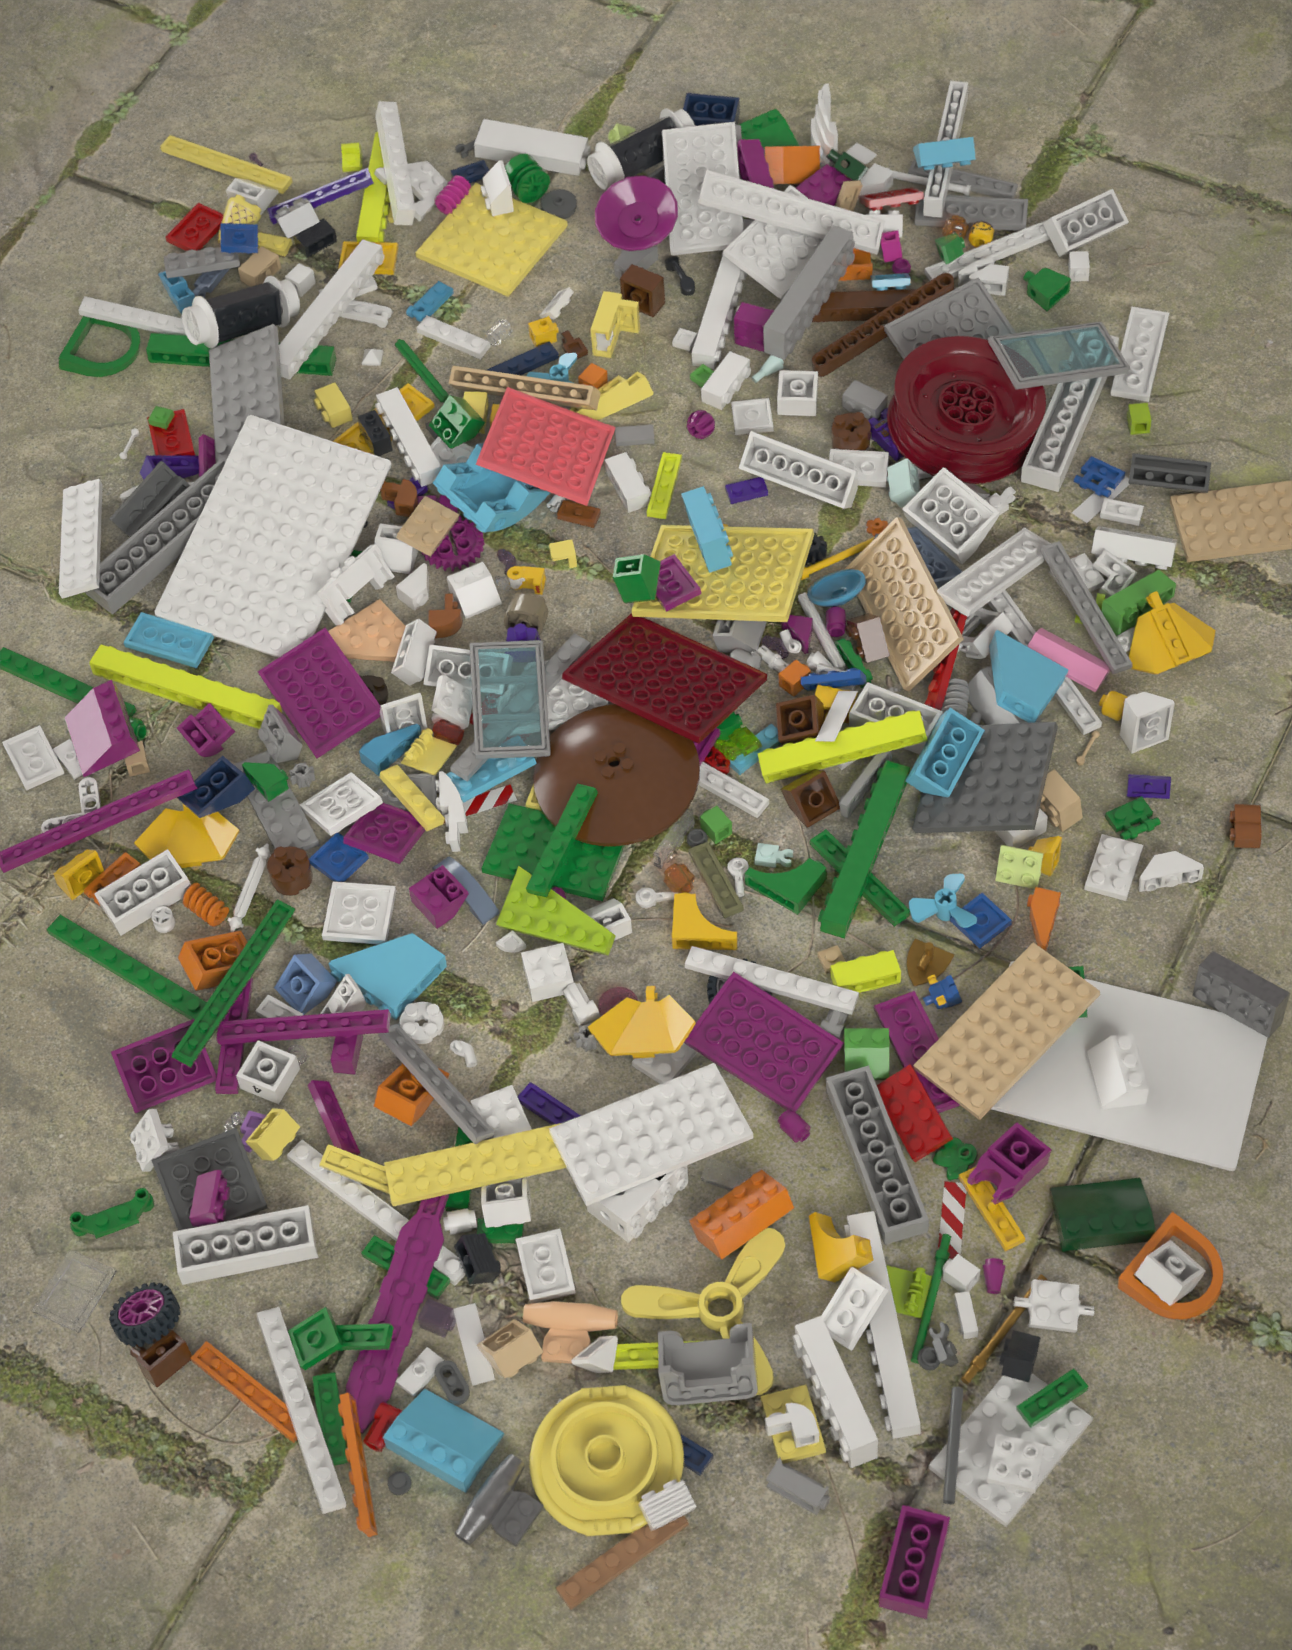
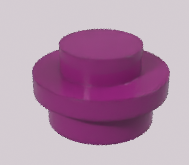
M899 258L894 262L892 270L895 274L910 273L911 265L907 259Z

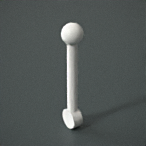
M138 429L131 430L132 436L124 451L120 453L121 459L127 458V452L134 438L139 435Z

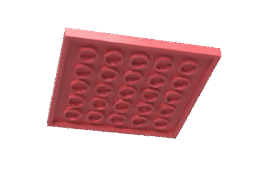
M507 387L476 465L587 506L616 427Z

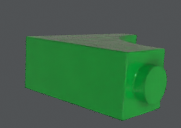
M808 858L797 868L787 872L764 873L750 867L745 872V885L797 915L827 879V867L811 858Z

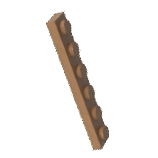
M681 1516L654 1531H651L648 1524L634 1531L556 1587L557 1593L569 1609L572 1610L689 1525L688 1520Z

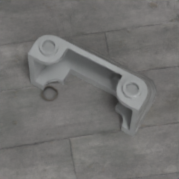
M752 1323L733 1326L730 1330V1339L684 1343L683 1337L679 1332H658V1368L664 1401L670 1405H685L748 1399L755 1396L758 1386Z

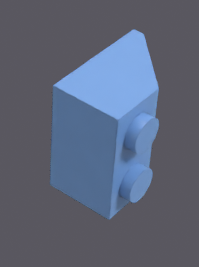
M295 954L274 988L293 1009L304 1015L329 996L337 980L312 954Z

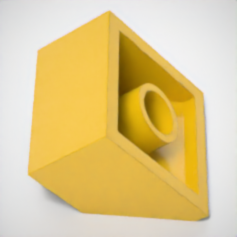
M87 849L83 853L76 855L65 866H61L53 875L57 885L71 900H74L84 892L85 888L104 872L98 853L95 850Z

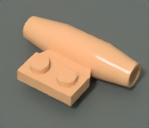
M555 1301L525 1304L523 1322L549 1329L543 1341L542 1350L544 1353H542L541 1357L543 1362L572 1364L571 1360L591 1344L588 1332L617 1328L618 1311L586 1303Z

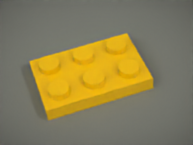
M343 241L338 269H340L360 242ZM372 242L381 245L384 254V261L378 266L374 274L394 275L398 243Z

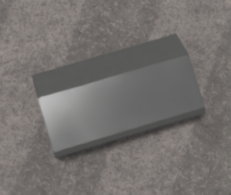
M1132 453L1128 484L1208 493L1211 462Z
M160 461L109 519L130 538L190 485L183 478L177 476L164 462Z

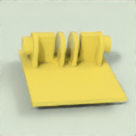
M426 728L421 731L419 738L414 740L415 743L411 744V748L405 752V757L401 764L436 776L457 748V745L434 738L432 736L433 731Z

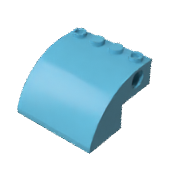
M480 443L475 446L465 463L444 464L433 484L437 487V491L440 494L448 497L450 503L463 512L464 517L476 524L478 530L481 532L498 531L510 527L526 517L544 501L550 492L476 465L484 443Z

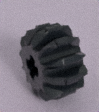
M816 532L814 533L805 566L808 563L813 565L815 562H820L827 555V543L824 541L823 536L817 537Z

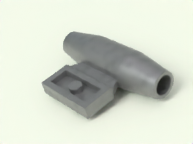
M509 1454L488 1476L467 1506L455 1532L457 1538L471 1545L491 1524L497 1535L517 1547L543 1509V1504L525 1492L513 1491L525 1467L523 1461Z

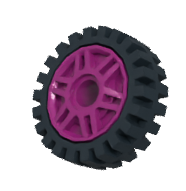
M151 1282L149 1286L147 1283L142 1284L140 1289L138 1286L134 1287L132 1293L127 1291L125 1293L126 1297H120L118 1299L119 1303L113 1305L114 1310L110 1311L111 1317H109L112 1329L124 1345H130L131 1347L138 1345L141 1347L144 1346L145 1342L148 1345L152 1344L153 1339L160 1340V1335L162 1334L166 1336L169 1333L168 1328L173 1329L175 1327L174 1322H178L181 1308L175 1295L167 1285H163V1283L156 1285L155 1282Z

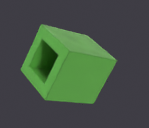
M718 806L707 809L700 816L701 829L715 844L732 834V822Z

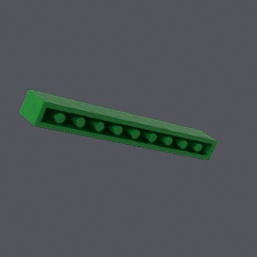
M151 333L146 352L149 363L210 367L209 350L212 348H208L204 343L194 345L185 335ZM235 339L219 342L217 346H220ZM318 345L310 353L308 359L299 367L297 374L332 376L336 363L334 346Z
M886 760L884 767L879 768L876 777L878 782L873 783L871 787V799H866L864 805L865 813L859 816L857 823L859 828L858 830L854 829L851 841L853 843L846 848L844 855L846 860L845 862H840L838 868L839 877H834L831 886L832 894H827L824 904L826 908L820 911L818 922H821L820 932L845 939L906 788L907 782L905 780L910 773V767Z

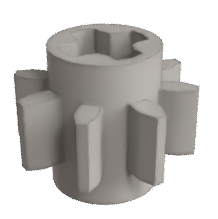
M306 762L295 764L293 770H289L292 785L297 784L299 789L301 787H310L311 782L316 780L313 766L308 767Z
M590 1023L584 1026L579 1025V1033H574V1039L577 1040V1048L582 1047L585 1049V1052L592 1049L596 1050V1044L599 1043L588 1030V1026L591 1025Z

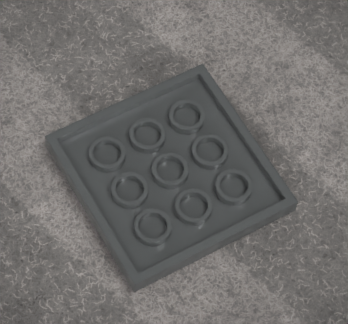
M237 1128L151 1160L178 1231L196 1228L192 1226L189 1217L197 1176L214 1170H222L224 1178L227 1179V1187H230L228 1201L225 1200L223 1207L226 1208L224 1222L241 1219L268 1208Z

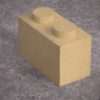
M261 246L258 249V253H253L238 268L241 282L250 287L263 284L266 277L273 276L281 269L279 255Z

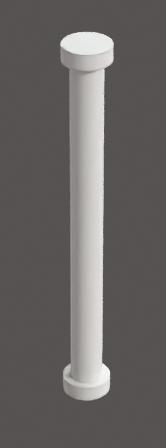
M893 171L894 179L927 185L928 178ZM949 183L948 190L964 193L965 196H969L971 185L963 186Z

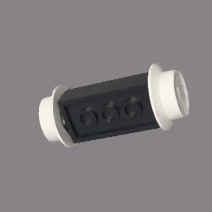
M663 109L660 113V119L609 145L604 142L597 143L595 153L587 158L592 178L600 188L607 189L613 183L626 177H633L664 161L662 130L695 126L693 120L682 109L676 112Z
M268 276L263 284L210 299H205L201 296L195 297L192 306L183 309L182 323L191 343L194 345L204 343L208 348H215L219 342L250 334L272 324L282 328L286 327L290 322V317L299 314L300 302L297 291L289 280L279 281L274 276Z

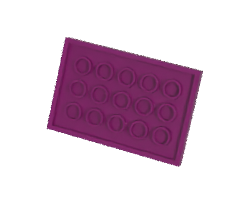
M323 628L258 671V674L277 702L280 703L282 709L316 759L380 718V704L326 628Z
M734 971L684 1041L686 1045L779 1106L786 1110L790 1109L792 1112L798 1111L844 1045V1042Z

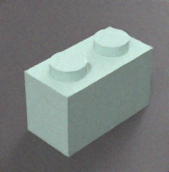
M908 458L887 467V482L890 488L888 494L891 501L895 502L900 508L906 506L920 491L918 469Z

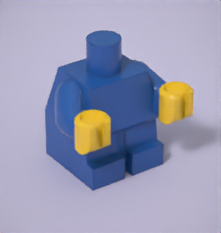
M935 974L927 977L930 984L928 989L931 995L923 998L926 1006L935 1003L937 1009H943L963 1002L951 975L941 981L937 980Z

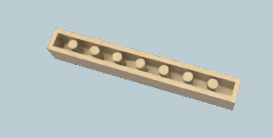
M452 366L449 385L457 390L487 392L489 395L504 396L507 387L552 404L596 411L601 393L594 386L460 366Z

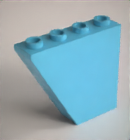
M996 630L990 642L989 651L997 705L1028 723H1035L1062 685L1069 670Z
M411 933L331 960L329 967L330 974L337 982L342 981L346 974H350L360 988L365 1001L369 1005L374 1004L379 1010L389 1009L391 1017L396 1020L404 1012L406 1005L413 1003L447 967L444 954Z

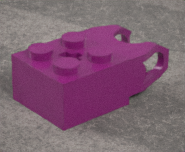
M1016 1122L980 1157L976 1168L969 1175L967 1182L970 1185L981 1181L994 1183L997 1191L994 1193L991 1202L996 1205L1001 1201L1012 1198L1047 1165L1052 1149Z

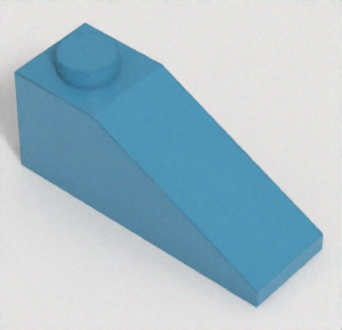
M414 724L375 737L370 742L365 743L359 750L361 763L379 776L381 771L386 770L411 748V744L415 743L414 740L421 735L420 725Z

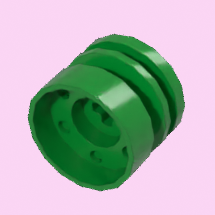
M526 153L519 154L505 165L511 191L521 202L533 203L539 200L548 190L550 177L531 155Z

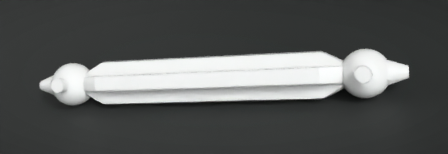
M265 844L261 848L257 847L255 850L258 853V857L254 859L233 911L234 917H228L227 919L231 932L244 926L241 919L246 915L265 868L266 859L271 856L269 844Z

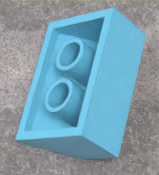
M973 137L920 143L913 147L918 168L923 167L924 171L935 169L934 166L942 165V168L953 167V163H960V166L971 165V161L976 159Z

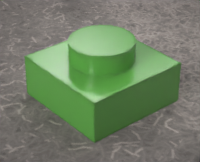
M702 364L690 374V380L703 387L714 371Z
M155 406L148 419L149 425L167 429L174 417V411Z

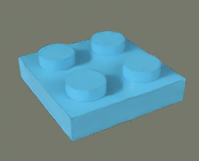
M908 273L871 275V284L876 290H888L887 287L893 286L895 289H906V286L910 285V276Z

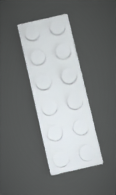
M1131 307L1121 348V354L1129 365L1130 371L1127 374L1115 375L1111 396L1149 402L1168 323V312Z

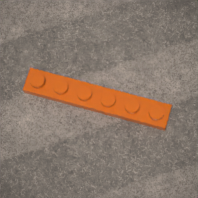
M206 1341L191 1357V1361L290 1441L295 1443L298 1440L286 1404L209 1342Z
M349 1393L340 1395L341 1404H338V1410L341 1418L344 1420L342 1434L344 1439L347 1440L348 1448L345 1449V1454L348 1462L351 1463L349 1478L355 1488V1493L352 1497L359 1516L356 1517L358 1529L368 1537L378 1535L357 1405L356 1400Z

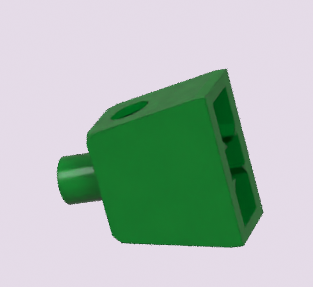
M1042 268L1037 274L1028 270L1023 277V280L1028 283L1027 295L1045 311H1049L1070 292L1071 278L1048 268Z

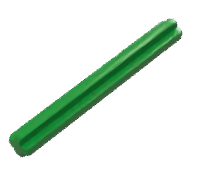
M398 339L395 343L397 350L437 399L444 403L449 394L404 340Z

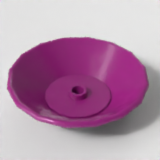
M647 176L626 177L613 183L600 196L595 208V225L601 237L613 247L626 251L646 250L661 243L672 232L678 218V202L672 190L660 180Z

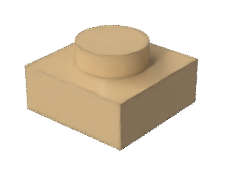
M838 945L818 952L819 961L826 974L831 972V965L845 961Z

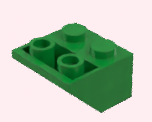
M449 395L429 423V426L450 449H453L475 438L486 422L465 399Z
M645 554L615 559L613 579L624 603L655 600L661 561Z

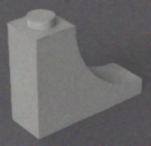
M655 245L646 250H622L621 255L614 262V274L617 279L620 280V277L631 264L642 267L645 270L658 260L657 246Z

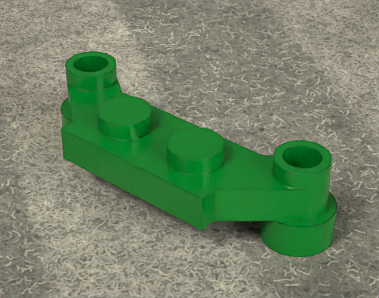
M139 1188L132 1200L90 1216L74 1212L70 1216V1228L76 1236H84L89 1233L95 1235L96 1239L133 1226L140 1223L138 1219L143 1212H149L153 1209L155 1205L153 1196L148 1193L147 1189Z

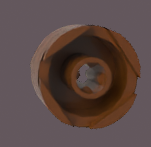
M862 412L845 413L835 416L832 423L833 449L865 451L870 447L871 426Z
M281 846L274 850V853L268 859L267 869L271 883L276 891L282 895L293 896L299 894V891L304 888L306 890L311 885L313 879L306 851L292 846Z

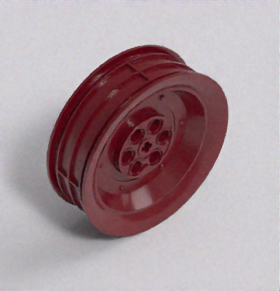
M969 336L938 338L914 349L899 366L895 378V393L888 407L887 425L893 443L906 459L908 458L914 466L927 474L935 476L944 467L963 483L982 484L994 482L1013 474L1023 466L1037 434V429L1045 415V390L1043 386L1015 389L986 339ZM1003 346L1021 378L1038 376L1027 361L1014 351Z

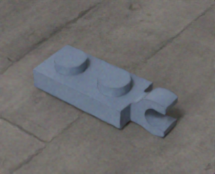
M229 269L202 273L194 283L195 289L192 291L193 294L205 298L206 292L212 293Z

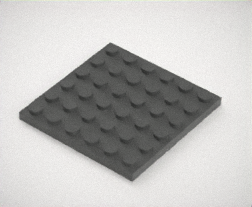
M1056 722L978 725L985 731L950 796L947 798L921 792L912 828L914 832L1035 830L1058 729Z

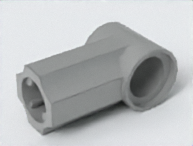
M829 1009L826 1020L822 1021L820 1027L842 1041L845 1023L849 1014Z

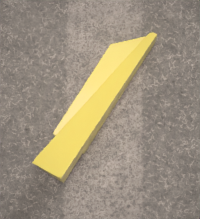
M637 371L627 380L617 376L598 389L601 393L597 411L571 407L570 411L598 421L652 396L653 391L646 376Z

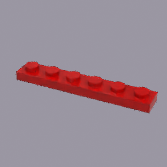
M952 608L950 613L962 634L967 616ZM959 645L934 667V676L928 687L929 694L924 703L925 705L940 711L942 710Z

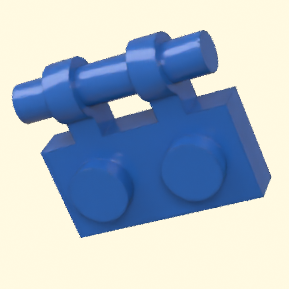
M1091 456L1081 468V474L1084 477L1076 475L1074 482L1083 489L1088 488L1094 491L1100 497L1103 495L1109 498L1112 491L1106 488L1110 487L1115 490L1125 478V472ZM1093 479V480H1095V481H1097V482H1100V483H1099V484H1096V483L1092 482L1091 480Z

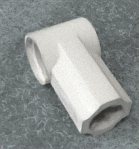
M572 983L563 990V994L572 1008L573 1016L578 1025L584 1026L600 1018L597 1006L593 1000H589L580 983Z

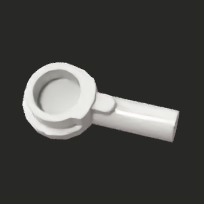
M733 858L728 863V872L735 879V892L738 897L744 896L743 879L745 878V872L749 868L748 862L743 858Z
M641 888L637 891L635 899L642 908H650L655 906L657 902L674 900V894H678V891L656 893L651 888Z

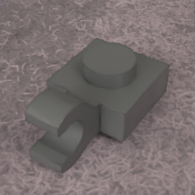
M940 1322L941 1332L938 1334L937 1330L931 1327L929 1333L934 1339L932 1343L940 1363L952 1367L959 1363L956 1356L957 1349L951 1341L947 1340L950 1331L948 1325Z

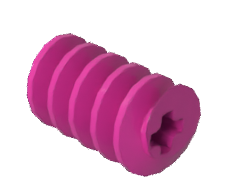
M454 176L435 197V204L439 211L445 215L452 214V209H456L457 204H460L465 195L469 194L468 190L471 189V185L462 176Z

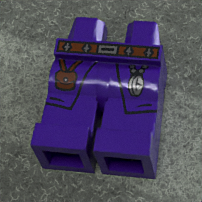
M886 408L881 413V421H878L875 417L868 420L871 426V439L877 442L885 452H889V456L897 462L904 456L899 453L890 436L887 425L888 408Z

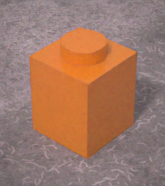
M591 363L579 375L578 382L579 384L594 386L596 389H599L608 383L607 370Z
M794 660L779 673V686L791 696H796L804 689L801 685V677L811 674L809 667Z

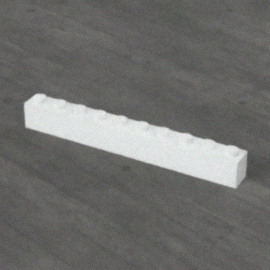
M950 81L937 141L959 139L968 100V82ZM942 165L934 166L935 169L930 170L924 196L923 216L942 218L953 167L942 168Z
M743 219V229L745 230L754 220ZM724 255L722 256L692 350V366L699 367L704 364L710 369H715L716 363L720 362V350L725 347V334H729L730 330L729 321H732L734 317L733 308L738 305L737 295L742 292V280L746 279L747 273Z
M362 240L279 344L281 377L290 380L298 372L299 367L308 359L313 349L317 348L319 342L327 335L331 326L337 322L338 317L342 312H345L349 303L355 299L356 294L365 286L367 280L374 275L375 270L384 261L381 245Z
M875 1212L847 1216L848 1224L844 1225L846 1238L856 1235L870 1239L874 1261L858 1270L889 1290L869 1322V1329L866 1330L868 1344L873 1343L874 1351H870L872 1364L877 1365L879 1371L875 1373L877 1387H882L883 1394L879 1395L882 1409H887L888 1414L887 1417H884L886 1431H891L893 1439L921 1434L919 1415Z

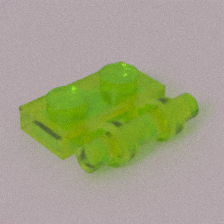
M746 726L736 729L733 734L729 735L730 740L719 739L716 742L717 749L723 753L726 759L734 761L741 754L745 757L762 747L760 740Z

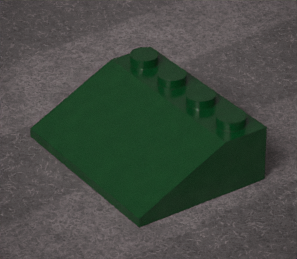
M1141 1178L1050 1188L1062 1252L1148 1242L1155 1233L1156 1228L1152 1209Z

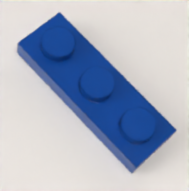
M857 668L848 669L846 672L829 671L827 674L822 675L811 673L806 677H801V685L807 691L816 690L817 685L839 688L866 684V675Z

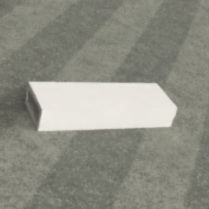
M483 119L474 143L475 157L494 161L502 160L507 163L513 157L526 153L531 155L543 170L580 176L581 170L585 169L586 156L590 155L591 150L587 137Z

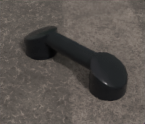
M671 256L666 258L665 268L668 271H675L680 278L681 293L685 296L693 295L695 293V282L685 274L680 266L679 257Z

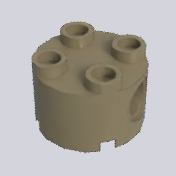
M516 593L504 617L505 628L508 630V628H514L517 624H524L526 628H536L540 636L549 613L545 599L541 596Z

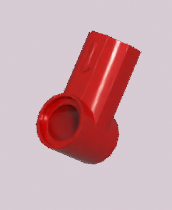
M384 1401L381 1402L375 1412L374 1422L363 1443L376 1452H382L385 1447L383 1437L403 1410Z

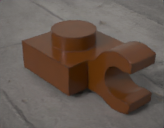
M569 330L561 333L564 337L562 339V346L565 353H576L577 359L588 355V349L579 337L574 339Z

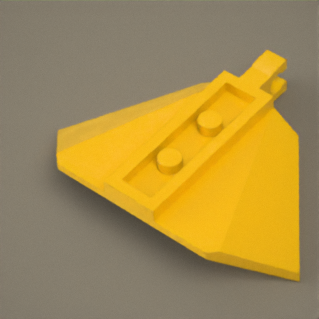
M1157 591L1146 597L1153 609L1137 618L1128 655L1132 662V670L1157 675L1211 653L1216 630L1175 603L1163 605Z
M183 804L184 811L165 808L134 842L150 860L168 849L181 868L202 866L204 862L223 860L240 831L219 812L199 818Z
M646 986V1002H639L627 997L589 1025L588 1030L610 1056L632 1055L633 1059L654 1058L655 1054L676 1053L695 1026V1020L670 995L657 1001L658 993H655L656 987Z

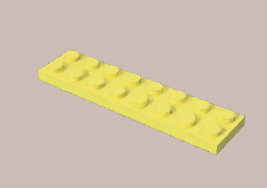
M559 1124L483 1140L478 1144L470 1143L384 1162L392 1206H398L567 1168L549 1132V1128Z

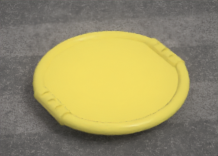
M627 1385L581 1388V1390L574 1392L556 1404L539 1425L530 1451V1477L540 1503L563 1526L586 1536L633 1533V1531L648 1524L639 1507V1503L643 1501L641 1497L653 1490L656 1494L664 1490L663 1485L676 1479L677 1483L680 1482L684 1466V1450L681 1435L673 1418L651 1396L637 1389L627 1387Z

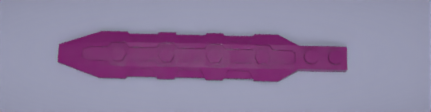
M449 1194L421 1200L418 1212L401 1228L397 1238L393 1259L387 1276L383 1278L379 1290L378 1302L372 1318L368 1321V1324H390L394 1327L390 1348L360 1350L358 1359L353 1364L346 1384V1393H349L356 1400L361 1433H364L373 1422L375 1412L381 1402L387 1403L392 1395L404 1350L409 1345L416 1315L428 1289L426 1286L444 1243L440 1220Z

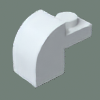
M787 1403L786 1413L777 1412L765 1418V1428L768 1436L791 1431L796 1448L819 1442V1430L815 1417L808 1408L801 1404Z

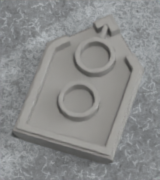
M428 773L407 774L437 809L436 776ZM384 786L382 789L380 788L376 792L381 797L383 803L408 811L387 786Z

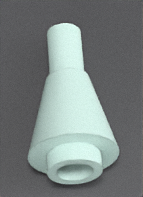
M770 355L760 371L751 377L752 380L757 383L764 376L782 370L784 368V361L781 358Z

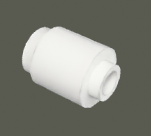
M468 1208L447 1212V1217H443L445 1231L450 1230L451 1235L469 1232L473 1228H477L475 1211L468 1210Z

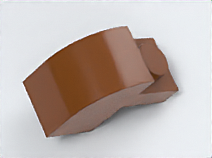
M406 479L402 480L401 485L393 482L383 483L380 490L382 500L394 502L396 515L410 517L418 506V495L415 485Z
M453 593L445 594V610H429L428 626L437 631L435 638L450 637L460 630L463 619L461 609H458V601H454Z

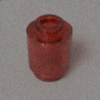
M444 719L435 722L433 725L434 738L456 745L461 743L464 737V730L460 726Z

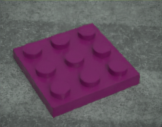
M382 803L354 823L344 836V844L401 864L425 832V829L410 812Z

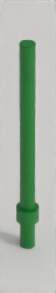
M948 1234L942 1235L940 1247L936 1250L934 1257L936 1263L911 1357V1362L919 1364L917 1360L918 1353L924 1348L943 1273L942 1269L950 1255L948 1249L952 1237Z

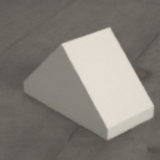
M617 1336L599 1337L571 1360L572 1364L595 1373L613 1372L618 1342Z

